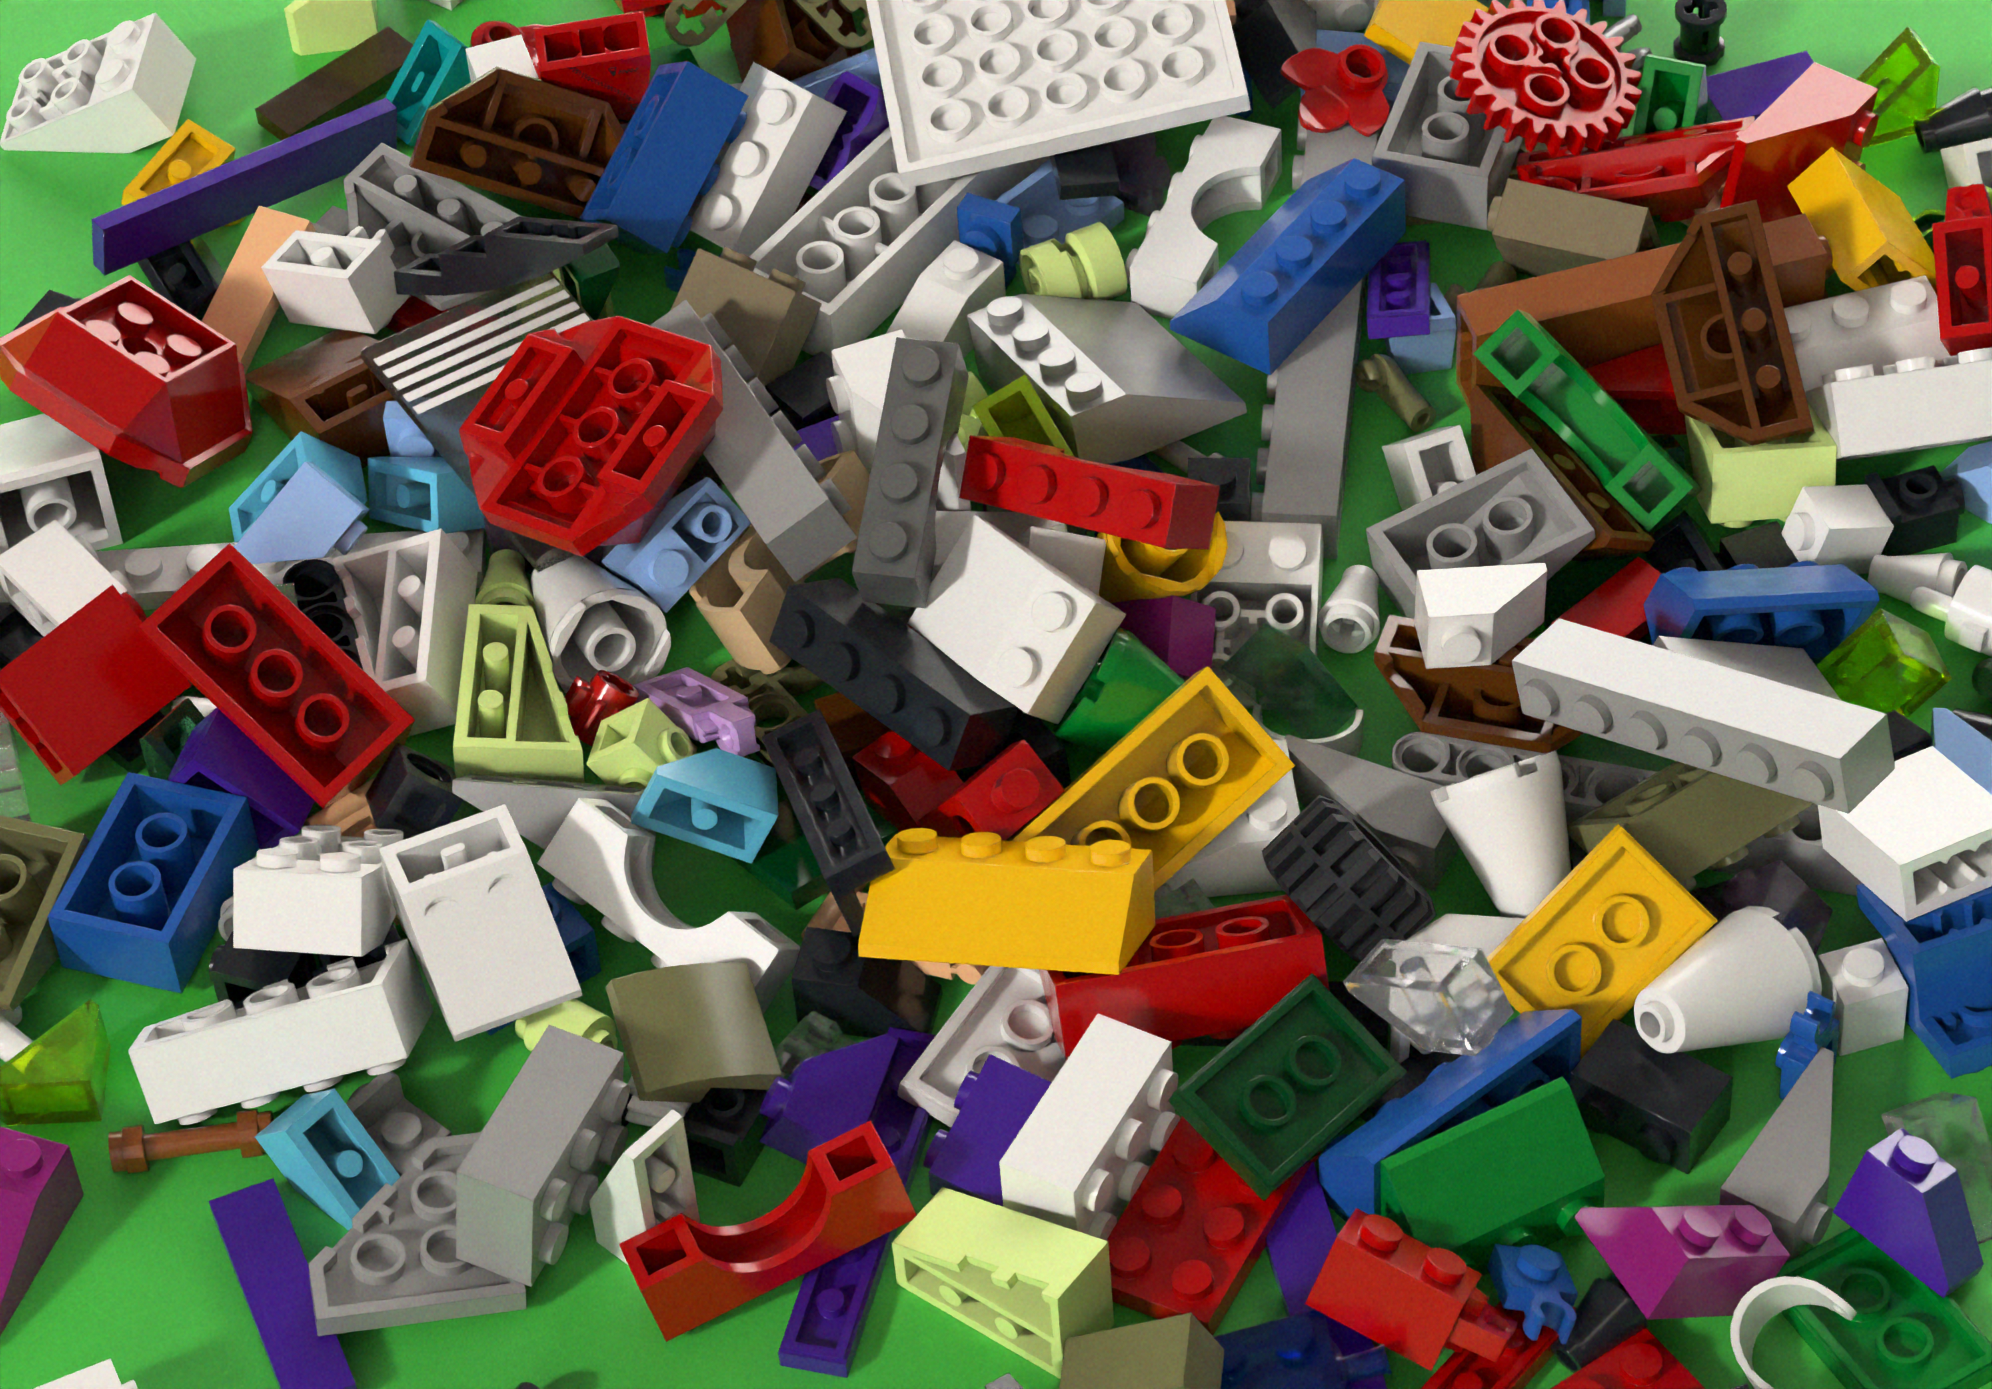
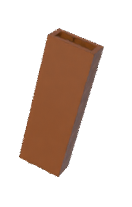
M1806 214L1762 223L1783 307L1787 308L1828 298L1825 288L1826 271L1832 269L1833 260L1830 245L1824 235L1817 236ZM1681 243L1457 295L1456 383L1470 413V393L1475 384L1505 387L1473 353L1517 309L1529 313L1584 369L1661 344L1662 340L1651 294Z

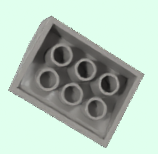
M1019 294L1014 297L995 299L986 308L967 315L979 376L996 392L1021 376L1026 375L1074 457L1116 466L1247 413L1245 402L1138 303Z

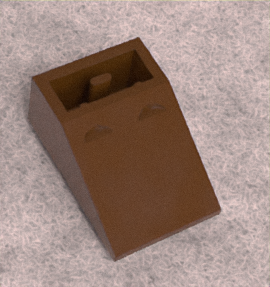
M336 329L245 374L247 390L291 441L302 431L359 457L362 469L368 466V458L387 457L390 455L383 422L386 401H407L403 395L424 386L425 381L422 379L398 390L393 383L416 373V371L410 368L388 378L383 371L406 360L400 356L380 366L373 360L395 350V348L362 333ZM427 394L412 401H427Z

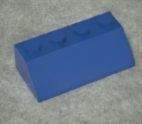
M1353 158L1306 180L1170 320V330L1271 375L1406 233L1405 179Z
M1573 1009L1525 1011L1503 1027L1496 1026L1488 1030L1475 1047L1455 1061L1444 1062L1437 1066L1424 1083L1401 1099L1394 1098L1386 1102L1373 1119L1350 1135L1343 1134L1335 1138L1326 1147L1323 1154L1319 1156V1183L1321 1184L1328 1207L1345 1222L1348 1221L1356 1208L1369 1215H1381V1160L1560 1077H1563L1570 1086L1571 1072L1580 1062L1582 1017Z

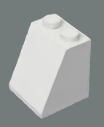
M45 413L0 425V554L55 519L73 537L78 534L84 536L95 551L123 544L99 448H96Z

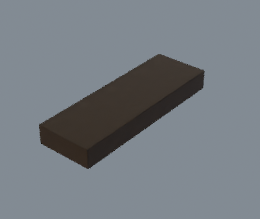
M390 27L384 28L255 108L258 124L282 141L363 107L390 89L413 44Z

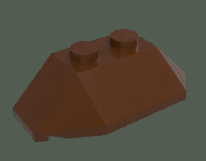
M496 66L427 109L409 166L580 219L624 131L607 100Z
M1757 200L1695 215L1687 229V235L1673 254L1651 294L1679 412L1752 446L1814 431Z
M1475 384L1470 393L1472 463L1476 475L1532 448L1595 530V539L1575 555L1571 561H1591L1648 552L1655 542L1652 537L1653 532H1648L1605 489L1591 468L1545 421L1518 400L1506 387Z
M1388 615L1374 651V663L1421 732L1545 754L1558 750L1584 734V732L1522 714L1512 660L1535 639H1522L1491 665L1426 669L1414 619Z

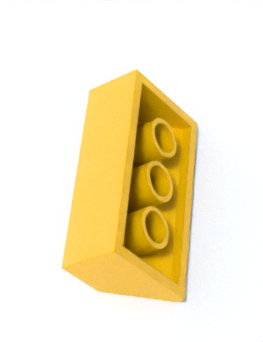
M1207 666L1192 675L1065 788L1063 794L1027 822L1007 841L1026 842L1034 837L1056 836L1063 838L1067 845L1091 846L1099 841L1121 840L1129 843L1131 849L1152 850L1155 892L1295 765Z
M928 828L903 830L895 834L885 846L895 869L870 882L858 942L859 957L1119 975L1155 927L1153 852L1147 849H1131L1129 843L1121 840H1104L1096 842L1091 846L1067 845L1063 838L1056 836H1039L1031 838L1026 842L1003 841L1000 835L992 832H975L967 834L962 838L937 836L936 831Z

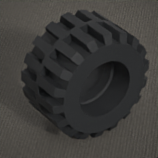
M1323 795L1317 796L1262 850L1268 871L1295 904L1342 951L1358 964L1372 970L1379 971L1396 955L1397 945L1423 929L1437 915L1431 897L1410 871L1357 817L1334 799Z

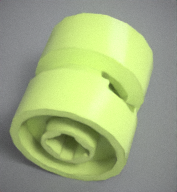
M1101 222L1067 233L1062 245L1053 238L1020 250L1019 265L1027 294L1109 300L1126 293L1127 275L1124 261L1113 235Z

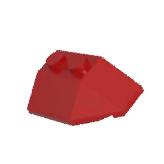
M1755 116L1620 137L1615 142L1604 140L1601 150L1597 152L1585 143L1580 156H1574L1567 146L1560 147L1556 157L1551 156L1547 149L1520 153L1516 165L1517 175L1520 180L1528 183L1646 207L1649 209L1651 216L1660 215L1662 222L1686 220L1696 215L1695 209L1706 208L1726 181L1736 138L1755 121Z

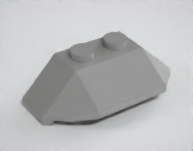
M382 142L343 179L347 199L349 231L351 232L358 226L364 227L369 239H371L380 229H386L395 247L390 258L396 270L428 253L438 254L472 235L483 236L520 216L454 180L410 167L409 162L411 158ZM503 288L449 296H413L444 311L486 297Z

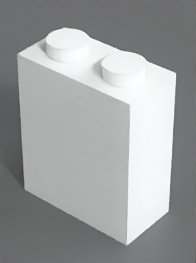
M1933 746L1894 761L1895 770L1850 814L1818 805L1823 849L1906 922L1992 886V795Z

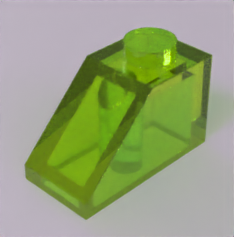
M1881 608L1816 665L1841 701L1886 714L1896 710L1906 718L1952 679L1929 633Z

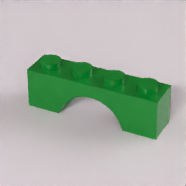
M1517 309L1473 353L1518 400L1545 421L1583 459L1602 482L1605 489L1648 532L1655 533L1670 522L1703 490L1529 313Z

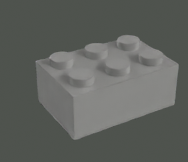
M1420 41L1372 155V166L1405 179L1406 216L1487 230V219L1492 200L1496 195L1501 196L1523 138L1517 136L1513 141L1506 143L1504 142L1506 129L1497 126L1493 129L1485 130L1483 128L1487 118L1485 113L1468 114L1466 110L1471 98L1457 97L1455 91L1459 81L1449 76L1454 63L1449 59L1454 47Z
M548 1025L456 1171L457 1259L532 1287L546 1263L554 1265L559 1260L567 1242L570 1222L576 1213L580 1215L587 1213L590 1208L589 1201L598 1188L599 1174L606 1164L610 1166L616 1164L626 1145L628 1128L621 1126V1118L628 1101L630 1085L623 1082L624 1052Z

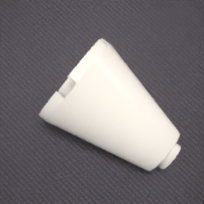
M565 550L551 553L537 564L531 576V589L541 632L552 661L553 674L556 682L565 693L568 692L576 676L590 682L591 678L595 677L599 670L611 672L623 678L631 685L655 678L665 665L671 647V636L667 630L665 616L654 600L584 556H579Z
M1556 750L1473 776L1466 781L1456 784L1452 783L1430 791L1435 807L1501 917L1526 918L1571 872L1562 768Z
M1747 906L1728 914L1638 994L1634 1003V1018L1638 1033L1647 1044L1661 1053H1676L1785 1038L1790 1031V1023L1794 1012L1797 1011L1804 1014L1809 991L1821 995L1822 991L1818 962L1806 937L1797 927L1787 930L1773 918V916L1780 913L1769 907Z

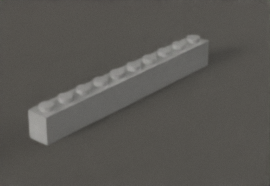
M1298 119L1297 150L1305 151V154L1294 155L1292 189L1298 190L1306 180L1353 158L1372 165V155L1381 136L1382 128L1372 136L1366 137L1357 132L1348 122L1336 131L1316 133L1303 128ZM1368 273L1271 375L1267 374V398H1275V404L1263 405L1262 441H1270L1269 448H1258L1256 484L1265 485L1264 493L1253 492L1251 522L1321 524L1324 540L1323 558L1337 559L1356 388L1355 370L1359 360Z

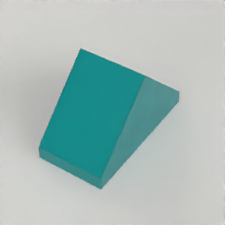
M429 19L425 22L385 96L397 107V136L407 145L415 147L427 109L471 82L465 50L468 47L438 23Z

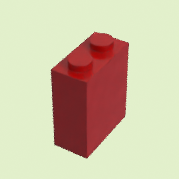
M113 584L0 670V711L60 786L75 777L192 685L179 670L137 631L138 626L147 619L145 612L131 595L125 592L120 595Z

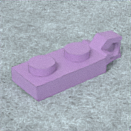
M689 667L633 685L639 692V697L634 704L649 698L677 727L683 729L691 739L700 741V743L716 740L721 750L741 757L760 751V745L756 742L754 729L756 719L754 713L749 709L748 697Z

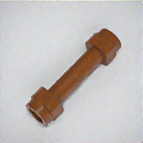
M258 1109L239 1111L236 1114L237 1122L146 1134L143 1124L122 1127V1131L109 1132L108 1135L109 1154L113 1172L127 1171L128 1174L149 1171V1161L234 1149L241 1150L242 1158L264 1156L265 1150L256 1140L255 1136L274 1121L273 1113L271 1110L258 1112Z

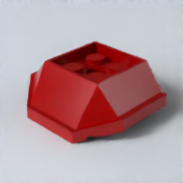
M131 275L70 306L59 307L0 337V378L6 387L38 410L115 459L135 468L156 471L162 480L184 488L246 451L253 434L244 365L238 361L236 344Z
M619 315L584 322L560 333H557L555 328L528 333L459 428L464 452L469 458L471 478L479 509L490 524L579 556H584L597 546L640 543L715 436L716 419L723 411L721 360L709 344Z

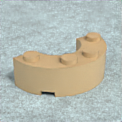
M854 450L842 452L818 461L827 475L817 481L820 485L830 478L852 509L842 515V517L857 536L854 540L795 582L751 523L690 587L689 593L695 600L699 611L739 665L748 669L761 670L763 674L774 673L786 666L792 658L770 643L769 640L788 586L803 584L806 578L824 564L846 552L854 553L856 551L870 474Z

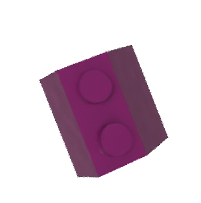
M1753 1205L1580 1208L1574 1217L1646 1319L1733 1316L1741 1298L1754 1286L1768 1279L1775 1278L1790 1257L1788 1251L1773 1233L1769 1220L1756 1210Z

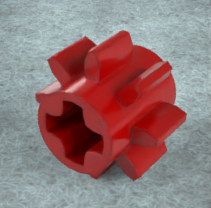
M599 670L595 677L591 678L590 682L576 676L564 697L567 703L568 715L571 716L570 722L575 736L578 735L581 741L593 746L601 720L634 705L639 697L637 689L623 678L605 670Z

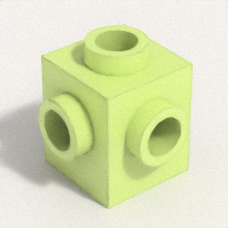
M647 698L601 720L586 765L605 785L646 788L657 766L695 755L698 747L690 740L683 729L677 727Z

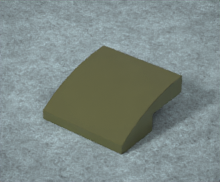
M696 963L657 968L612 979L605 987L640 1101L699 1103L710 1088L769 1090L776 1077H781L782 1073L746 963Z

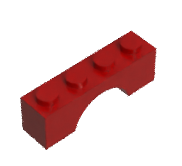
M969 436L959 495L961 499L1162 548L1209 549L1220 490L1219 485L1167 473L1143 471L1093 462L1064 454L1065 449L1018 438Z
M870 1120L809 1150L806 1168L799 1184L784 1202L769 1213L752 1221L732 1226L705 1225L681 1213L620 1243L619 1246L667 1342L912 1221L916 1217V1212L897 1169Z

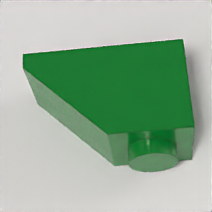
M1651 54L1646 55L1640 87L1642 94L1637 105L1633 135L1706 124L1708 116L1706 65Z

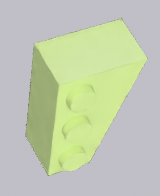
M469 604L453 742L456 778L468 774L585 783L583 749L578 735L575 736L568 716L567 703L563 692L559 691L553 674L552 661L533 606Z
M942 1187L892 1242L896 1282L899 1286L1061 1379L1066 1338L1109 1330L1114 1325L1109 1245L1106 1240Z

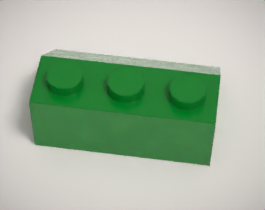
M1563 1077L1380 1161L1381 1216L1394 1221L1400 1226L1403 1233L1432 1248H1443L1455 1253L1466 1263V1266L1481 1273L1482 1276L1489 1273L1487 1264L1495 1244L1523 1247L1525 1245L1545 1247L1566 1236H1579L1585 1233L1574 1218L1580 1208L1604 1207L1605 1175L1571 1088Z

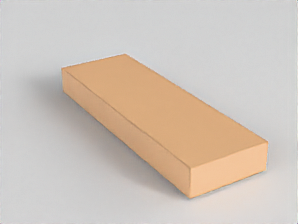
M258 206L201 321L236 344L238 361L244 365L245 374L280 305L261 267L295 230L316 231L310 220L263 206Z

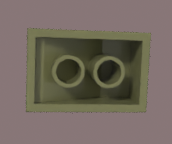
M0 815V1009L14 1012L59 957L48 921V915L89 843L88 838L83 833Z

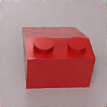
M1814 62L1736 138L1720 208L1757 200L1762 223L1802 214L1787 185L1831 147L1865 171L1866 165L1860 162L1863 148L1870 142L1878 124L1879 116L1873 113L1878 89Z

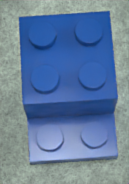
M1863 883L1856 885L1859 908L1886 940L1887 948L1909 988L1905 1017L1907 1024L1951 1079L1965 1074L1976 1073L1992 1066V886L1906 922Z

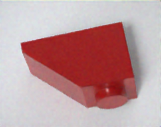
M892 730L852 757L867 805L894 825L899 832L911 828H924L918 820L963 784L955 770L948 771ZM958 815V820L963 829L968 834L975 833L971 824Z

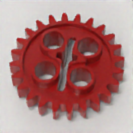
M1493 0L1488 12L1476 9L1471 22L1465 21L1463 23L1449 59L1454 62L1449 76L1459 81L1455 95L1462 98H1471L1466 110L1468 114L1485 113L1487 115L1483 126L1485 130L1501 126L1506 129L1504 142L1509 143L1517 136L1525 138L1526 150L1529 152L1535 149L1538 142L1545 143L1550 155L1555 157L1561 145H1566L1574 156H1580L1585 143L1597 152L1601 150L1605 139L1612 142L1617 141L1622 128H1628L1637 108L1636 106L1642 94V91L1637 87L1642 74L1631 69L1636 59L1635 54L1619 53L1624 42L1622 36L1606 38L1603 34L1608 23L1602 21L1591 26L1585 22L1587 17L1586 9L1579 10L1574 16L1566 13V5L1563 0H1559L1554 9L1546 8L1543 0H1533L1532 5L1526 7L1522 0H1511L1508 8L1497 0Z

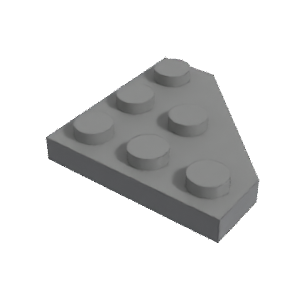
M481 1132L429 1138L412 1156L411 1167L392 1186L386 1183L352 1218V1228L332 1249L325 1246L308 1264L318 1336L526 1309L525 1284L456 1258V1171Z

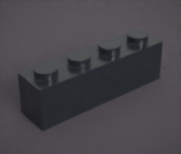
M835 578L788 586L769 640L770 643L948 771L988 764L1003 751L1017 715L1018 707L978 681L934 644L879 605L863 602L859 591L842 579Z

